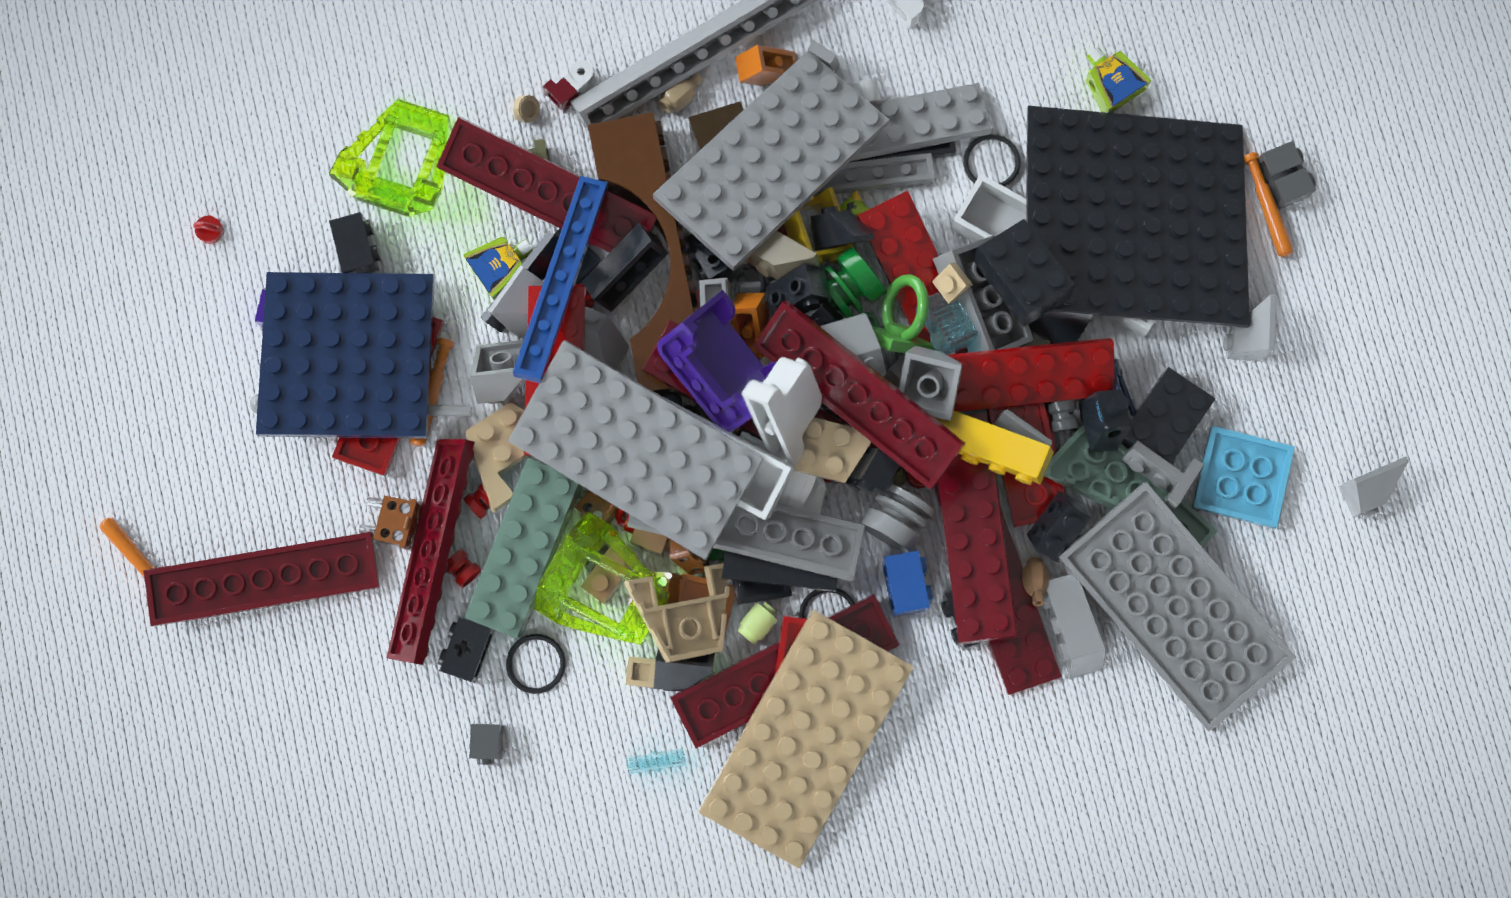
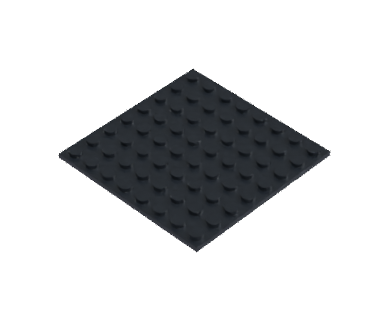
M1027 106L1026 221L1075 284L1070 299L1051 311L1247 328L1250 326L1243 125Z

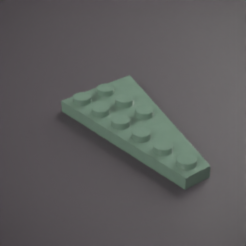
M1084 425L1051 458L1044 475L1111 510L1144 482L1149 484L1162 501L1167 495L1166 491L1154 486L1152 481L1141 473L1132 470L1127 463L1121 460L1128 451L1122 443L1115 451L1090 452ZM1184 499L1172 511L1202 547L1218 531Z

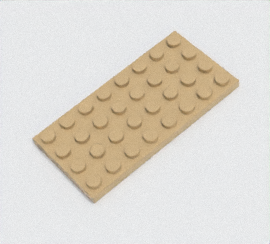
M812 609L701 804L698 813L799 869L914 666Z

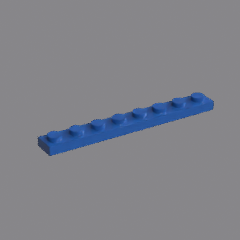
M584 176L579 178L513 369V376L536 383L542 382L608 188L607 182Z

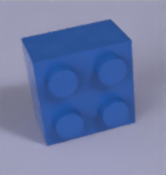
M918 550L884 557L882 567L892 618L926 612L930 608L931 602H934L931 585L925 584L924 576L928 573L925 556L920 557Z

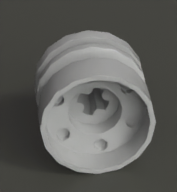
M892 484L884 492L888 497L877 495L875 498L877 503L884 508L883 511L869 508L860 524L865 525L864 530L887 545L903 553L913 552L920 540V536L912 527L926 529L928 523L922 517L932 519L935 515V510L915 493Z

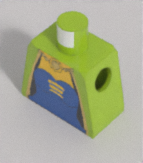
M1097 47L1086 56L1094 68L1088 72L1085 81L1101 112H1115L1146 91L1151 83V79L1121 51L1107 58L1100 47Z
M500 237L466 252L463 256L494 301L519 266L522 265L521 261L526 259L533 249L526 239L511 248L504 237Z

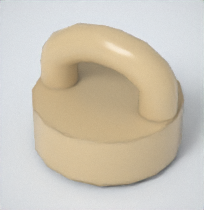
M531 95L518 96L513 103L514 119L520 122H534L540 114L538 100Z

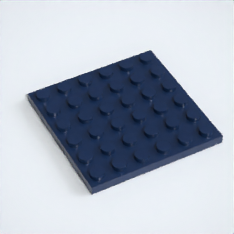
M266 272L255 434L258 437L427 439L435 291L434 274Z

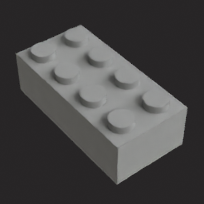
M994 235L933 258L938 274L949 264L956 262L972 283L954 303H950L968 352L1016 348L1034 340L1029 325L1025 327L1021 325L974 263L977 247L995 237Z

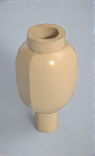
M695 73L689 79L686 78L662 92V99L659 100L660 107L668 114L672 111H681L694 99L696 87L703 81L702 77Z

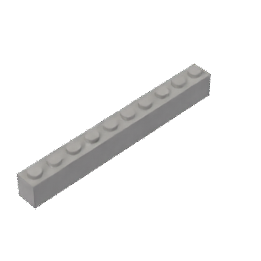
M741 0L573 99L570 103L582 125L587 130L590 124L619 119L818 0Z

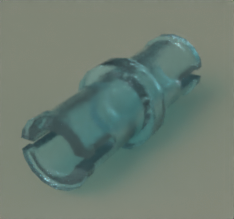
M680 748L663 752L651 750V754L626 757L627 769H629L628 774L632 775L648 771L660 773L661 769L686 766L685 754H683L684 749Z

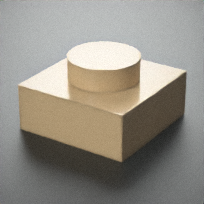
M956 262L949 264L932 281L948 304L954 303L972 285Z
M628 656L625 685L654 688L656 659Z

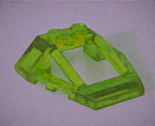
M397 99L376 118L374 125L367 131L363 130L357 135V140L351 146H345L339 152L329 171V176L356 200L403 216L411 217L433 210L444 188L445 172L436 168L448 141L449 115ZM395 128L432 139L412 187L376 176ZM380 134L369 165L366 167V160L358 157ZM434 165L432 181H428L429 175Z
M587 512L565 536L537 587L534 609L556 624L641 645L649 634V630L633 600L620 623L568 596L585 563L588 560L626 581L653 576L658 606L665 605L670 594L651 571L644 567L635 556L636 553L630 546L624 543L612 525L593 513ZM605 541L635 572L596 551L601 549ZM568 608L571 611L585 617L588 620L573 616L565 612Z

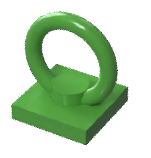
M911 274L898 277L891 283L885 294L882 306V318L885 328H872L880 347L888 351L906 353L914 346L936 351V345L917 337L926 323L929 312L928 292L924 283L918 277ZM905 286H911L915 290L918 300L917 314L910 327L895 323L893 316L895 299L899 291Z

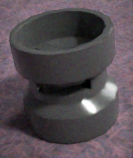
M1075 400L1047 404L1048 413L1053 415V421L1050 424L1052 432L1080 428L1079 420L1073 413L1077 409Z

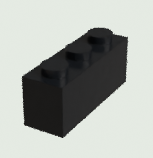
M638 223L592 270L582 283L595 302L612 312L669 253L654 233Z

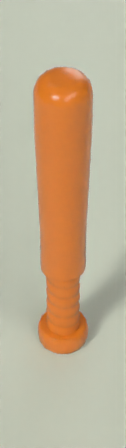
M1258 152L1249 153L1244 156V164L1249 166L1252 178L1254 179L1255 191L1273 244L1279 257H1287L1294 252L1292 242L1269 184L1265 183L1266 181L1258 162L1259 154Z
M445 338L438 339V355L430 374L429 404L432 405L437 404L449 350L453 349L455 345L453 341ZM428 416V435L430 432L433 416ZM410 438L409 441L415 446L422 447L426 444L427 439Z
M106 518L100 523V530L137 569L143 578V570L155 568L114 518Z

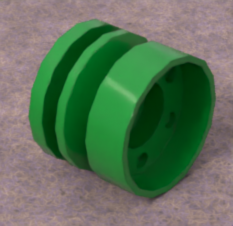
M852 247L836 258L842 269L837 273L829 265L824 267L831 278L827 281L831 299L827 301L845 318L854 316L848 308L851 304L859 313L863 312V307L858 300L860 297L863 296L868 302L873 304L887 292L870 267Z

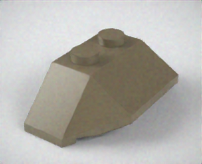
M778 231L770 236L743 262V264L749 263L756 267L762 275L766 277L770 275L777 280L804 263L821 267L817 253Z

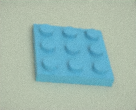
M1211 426L1202 460L1204 465L1199 473L1192 508L1276 529L1295 446Z

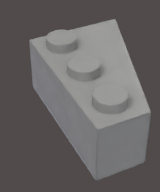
M1073 574L1049 580L1047 593L1044 595V605L1042 606L1044 610L1048 609L1051 617L1049 619L1053 635L1057 637L1059 652L1065 663L1069 679L1102 670L1106 649L1081 583Z

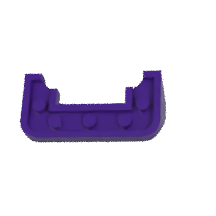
M721 290L658 342L657 349L661 358L715 425L727 432H731L752 418L742 395L743 391L752 380L763 383L777 362H770L763 366L731 326L729 321L736 314L735 305L724 290Z

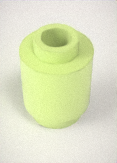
M756 602L739 624L741 626L737 631L755 645L758 640L762 641L778 622L774 617L777 611L766 602L762 605Z

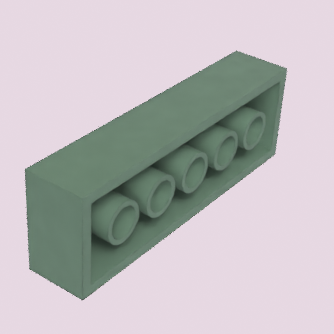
M527 458L464 618L516 639L523 637L582 485L543 462Z

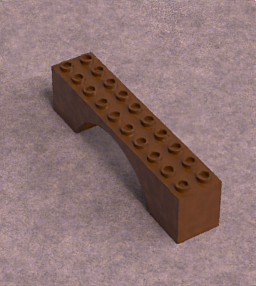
M651 112L588 125L598 180L607 182L608 190L653 212L657 218L655 226L663 236L670 253L669 282L662 303L648 324L629 339L637 381L657 394L669 391L677 393L679 396H684L641 371L668 321L672 320L680 324L698 310V306L692 307V303L697 302L693 279L687 280L686 278L687 276H692L687 252L681 253V250L686 249L682 226L676 227V224H679V222L653 199V193L672 177L671 173L665 174V172L670 171L661 121H655L654 114Z

